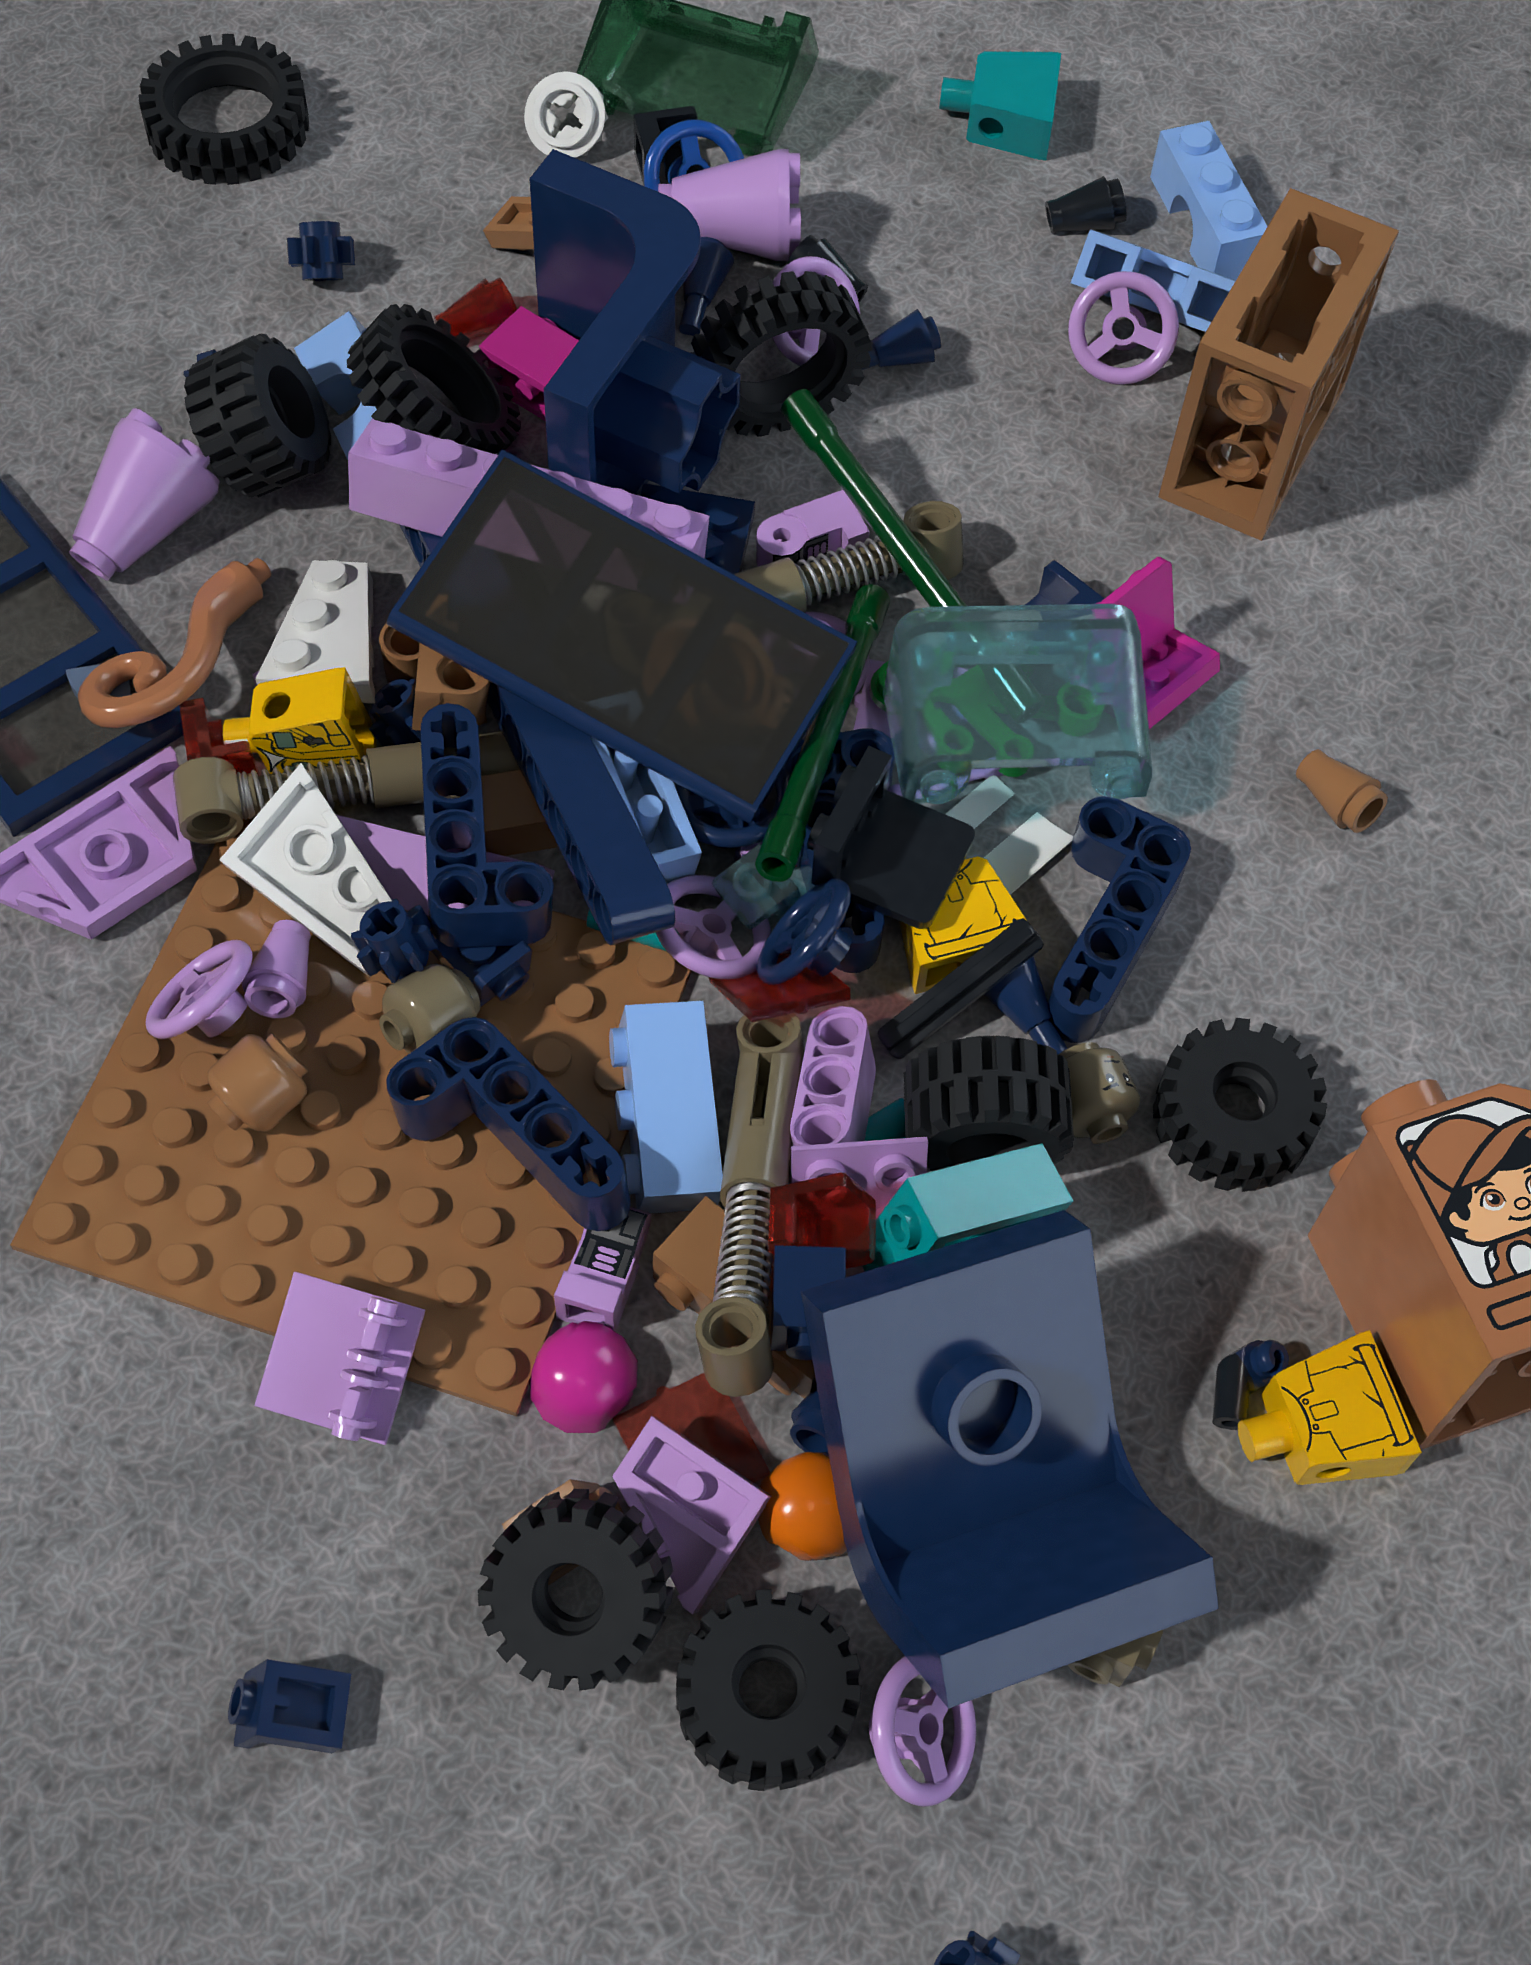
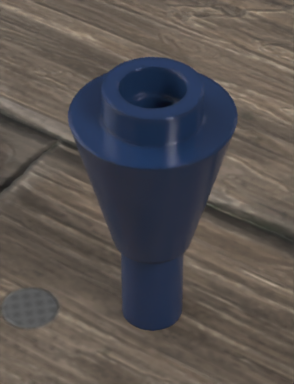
M701 237L698 262L683 283L685 305L679 325V331L682 334L691 336L700 334V323L704 319L706 308L712 302L734 264V257L731 252L717 239Z
M916 309L872 339V351H868L871 357L869 368L876 365L887 367L935 362L934 350L941 348V339L931 316L923 318L920 311Z
M1031 957L984 994L1024 1034H1029L1033 1041H1037V1044L1048 1045L1057 1050V1054L1068 1049L1051 1022L1052 1015L1034 957Z

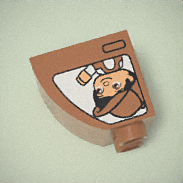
M1426 1079L1406 1084L1383 1095L1369 1105L1362 1113L1361 1120L1367 1130V1134L1357 1150L1339 1160L1330 1169L1329 1177L1335 1189L1307 1236L1356 1335L1368 1330L1371 1331L1416 1440L1422 1450L1531 1411V1090L1499 1083L1447 1100L1436 1080Z

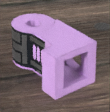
M841 490L784 510L782 513L764 520L758 527L756 535L757 567L788 557L795 564H798L800 559L807 562L810 556L817 558L819 553L826 555L829 550L836 552L838 547L845 549L848 544L855 546L858 541L864 543L869 538L870 531L855 505L846 493Z
M630 1207L627 1217L610 1230L593 1231L584 1228L569 1269L563 1272L554 1294L557 1319L569 1323H581L583 1321L603 1323L616 1332L640 1266L638 1262L649 1232L651 1213Z

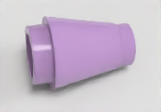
M280 920L276 922L252 962L247 975L242 981V987L245 991L244 1000L254 1012L270 1018H286L295 1012L296 1007L304 1003L306 999L311 934L303 924L293 920Z

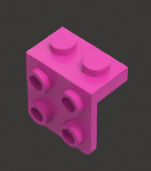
M1156 557L1141 570L1135 571L1114 592L1101 602L1094 604L1083 618L1081 628L1086 685L1091 686L1101 695L1104 702L1103 715L1139 736L1144 735L1220 671V653L1174 628L1172 564L1162 557Z

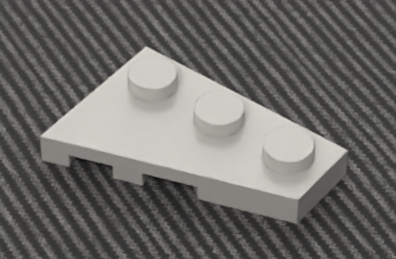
M337 560L312 561L255 679L257 685L263 682L345 667L362 702L375 704V688L372 681V668L375 665L374 650L371 644V627L374 626L373 579L368 563L341 562Z
M300 763L220 858V861L234 874L294 920L307 927L316 937L369 976L356 957L359 949L352 940L351 933L360 930V921L367 910L382 902H392V899L305 767Z

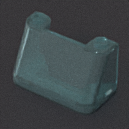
M1118 604L925 607L905 614L897 622L893 634L883 696L902 797L917 803L943 804L951 801L965 790L969 783L972 769L1090 766L1089 777L1091 785L1096 793L1105 797L1115 799L1146 797L1152 779V759L1141 634L1136 616L1131 609Z

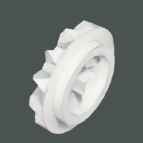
M557 72L545 77L533 88L526 102L524 121L529 138L546 155H549L555 149L574 158L587 156L588 151L597 142L602 140L604 123L608 119L603 102L604 96L589 79L577 73ZM572 103H575L576 106L573 114L583 124L581 129L576 126L573 128L566 125L560 131L558 128L561 120L555 116L556 112L551 110L550 106L553 104L558 108L561 106L568 109Z

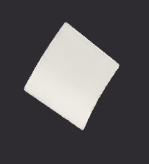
M992 775L950 809L946 815L965 822L975 829L1015 793L996 775ZM1036 812L984 858L988 860L1011 895L1072 842L1073 836Z

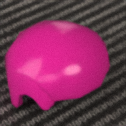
M591 1321L572 1322L548 1337L538 1351L532 1368L530 1398L543 1420L566 1433L599 1432L605 1429L609 1421L626 1405H629L633 1390L637 1387L638 1360L626 1339L603 1323Z

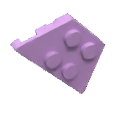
M171 746L165 748L0 853V903L92 940L196 872L197 868L192 841L183 837L179 828L173 785V774L179 767V762Z

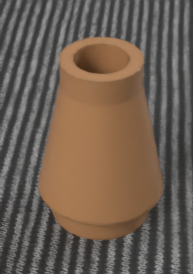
M1320 749L1309 753L1297 768L1296 777L1308 787L1340 829L1348 827L1355 833L1366 830L1378 819L1387 804L1388 796L1381 790L1379 780L1329 757Z

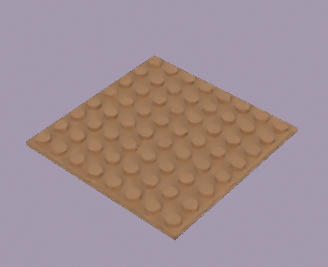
M249 818L243 819L242 830L236 836L216 843L10 1246L13 1250L272 1336L276 1334L294 1272L425 1309L405 1380L517 1417L531 1382L532 1368L537 1353L548 1338L556 1318L555 1291L563 1272L569 1269L581 1240L584 1227L578 1224L474 1113L446 1134L433 1140L421 1141L412 1139L403 1133L387 1091L386 1079L390 1069L407 1056L408 1053L404 1049H394L387 1042L380 1028L379 1020L384 1015L382 998L387 987L392 984L385 971L382 969L371 977L367 976L310 932L306 999L302 1005L296 1007L295 1012L291 1016L286 1018H270L254 1012L247 1005L241 1017L231 1027L215 1037H208L197 1025L178 1036L167 1039L155 1038L146 1029V1016L157 995L181 969L200 954L220 943L230 940H241L250 946L253 962L276 922L280 920L296 921L234 874L220 861V858L253 820ZM552 911L551 928L546 936L536 943L528 944L533 951L530 970L527 972L530 975L527 982L516 993L503 1001H500L496 996L480 1007L477 1018L485 1019L493 1024L620 1155L629 1130H618L615 1095L616 1091L625 1090L623 1067H612L609 1048L610 1028H619L625 1005L680 1002L692 971L676 961L668 952L630 940L609 945L601 931L586 926L587 921ZM429 951V959L426 965L434 963L442 965L436 956ZM241 982L236 990L244 997L245 991ZM273 1033L309 1070L302 1077L307 1088L306 1096L268 1132L255 1131L245 1123L238 1130L234 1131L208 1105V1102L216 1095L209 1085L208 1071L247 1034H255L265 1040ZM476 1058L468 1062H476L482 1058ZM430 1095L421 1096L415 1099L414 1101L423 1100L429 1097ZM515 1099L506 1104H516L524 1099ZM554 1141L545 1147H558L564 1144L565 1141ZM586 1172L583 1175L584 1184L588 1183Z

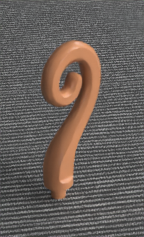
M255 558L246 566L239 561H232L204 583L192 604L183 655L169 674L166 672V665L158 655L145 651L121 654L96 667L85 678L78 692L79 705L85 717L100 727L122 728L157 718L187 700L200 688L213 670L220 654L227 628L263 598L261 584L271 577L268 565L259 558ZM133 679V685L137 693L122 697L110 695L118 685Z

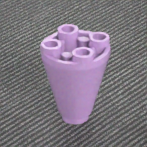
M777 149L672 178V184H659L658 192L677 200L692 213L698 223L701 237L717 239L723 243L725 248L774 261H788L793 251L799 245L801 238L800 208H790V204L799 203L800 153H789V149Z
M133 408L126 418H121L114 428L73 534V539L76 543L69 551V554L84 568L107 581L115 571L123 572L210 503L218 493V485L220 483L219 479L207 469V466L210 464V457H205L197 445L186 439H182L177 445L161 433L162 427L152 417L136 408Z

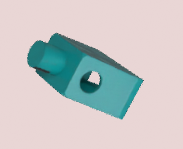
M983 51L977 58L974 81L943 77L939 109L969 113L966 139L969 142L1046 161L1053 125L1062 53Z

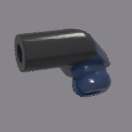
M1256 1340L1244 1345L1219 1362L1216 1371L1212 1423L1215 1426L1223 1429L1238 1430V1422L1248 1419L1249 1395L1268 1385L1274 1375L1289 1367L1288 1352L1280 1342L1276 1340Z

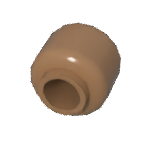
M273 1033L265 1040L258 1035L247 1034L209 1069L208 1082L216 1095L208 1102V1105L234 1131L238 1130L245 1123L255 1131L268 1132L305 1098L307 1088L302 1077L309 1070Z

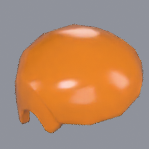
M803 1452L783 1460L762 1480L760 1485L761 1489L771 1495L766 1507L758 1518L763 1536L768 1543L778 1545L804 1561H811L812 1559L817 1561L842 1555L847 1549L838 1511L829 1454Z

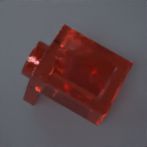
M203 697L187 700L179 705L187 761L200 757H216L231 763L234 769H236V774L238 772L242 774L243 771L248 774L254 770L260 776L249 742L240 741L224 745V722L222 719L212 721Z

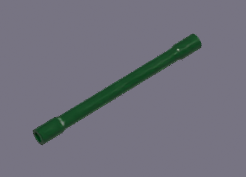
M801 389L790 395L783 402L780 409L781 413L808 449L816 453L982 675L987 689L1015 726L1022 725L1032 719L1044 707V702L1016 665L1004 656L840 438L837 427L808 389Z
M864 585L856 593L845 623L844 634L857 641L854 654L808 729L776 817L768 826L755 861L756 870L767 880L782 882L788 880L793 874L806 838V826L872 643L880 633L890 605L888 593L880 586Z

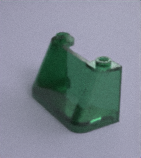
M601 0L576 73L589 79L604 96L603 102L607 115H613L615 110L633 115L694 106L698 120L708 121L723 128L738 143L743 155L751 157L761 154V152L773 151L813 72L819 49L811 18L788 11L785 12L782 24L777 27L775 19L769 16H764L760 25L676 0Z

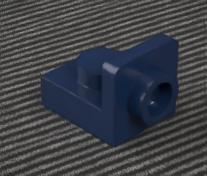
M436 939L438 948L431 951L443 966L451 970L457 969L469 978L478 993L480 1007L495 996L500 1001L509 998L527 982L530 976L527 972L530 970L533 950L524 940L517 945L452 947Z
M269 1659L263 1661L247 1671L244 1679H238L234 1685L228 1708L229 1723L236 1725L234 1746L250 1749L262 1742L331 1754L342 1749L352 1674Z

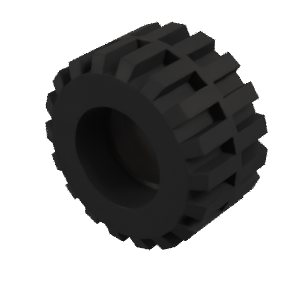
M267 334L253 335L192 364L188 370L189 376L185 378L184 385L187 394L184 399L190 418L189 423L203 455L210 457L213 470L219 477L225 479L228 486L235 491L240 490L244 496L251 498L257 496L259 498L316 474L325 468L324 463L329 460V446L331 445L327 412L320 393L307 369L290 349H286L281 341L275 337L270 339Z
M1010 1036L966 1037L927 1048L918 1053V1057L911 1059L906 1065V1071L904 1072L905 1138L927 1137V1168L930 1171L948 1168L1040 1143L1044 1145L1053 1164H1057L1064 1159L1065 1154L1071 1152L1074 1133L1070 1071L1065 1057L1058 1055L1057 1050L1050 1046L1037 1044V1041Z

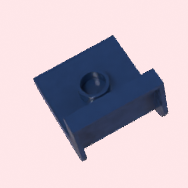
M553 149L530 178L539 317L550 319L559 329L579 341L543 388L548 469L564 472L573 477L607 487L620 488L635 495H640L643 483L647 484L649 481L678 494L684 486L698 492L720 460V450L726 429L740 402L739 373L675 347V294L696 266L700 256L701 235L698 223L692 213L677 200Z
M1065 1210L801 1291L844 1542L855 1577L878 1623L948 1709L1219 1609L1213 1557L1153 1504L1137 1480L1123 1448L1115 1418L1091 1229Z

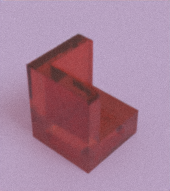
M836 1173L773 1187L770 1190L768 1251L774 1255L775 1245L846 1248V1269L871 1264L875 1260L876 1200L846 1173Z

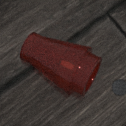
M500 277L491 282L484 278L445 311L434 316L433 319L435 323L440 318L450 323L451 334L455 337L462 332L469 339H474L492 334L517 310V307Z

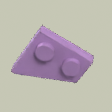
M651 1416L612 1477L628 1506L632 1507L634 1505L645 1515L640 1521L643 1532L647 1534L654 1528H657L664 1540L657 1550L658 1556L660 1558L670 1556L673 1568L670 1577L679 1592L677 1597L684 1609L691 1614H695L699 1611L763 1512L771 1495L659 1418Z

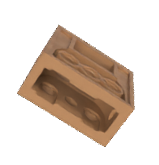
M1292 188L1289 189L1199 343L1159 498L1262 541L1345 388L1399 230ZM1314 248H1330L1338 254L1341 264L1329 265L1320 261L1314 252Z

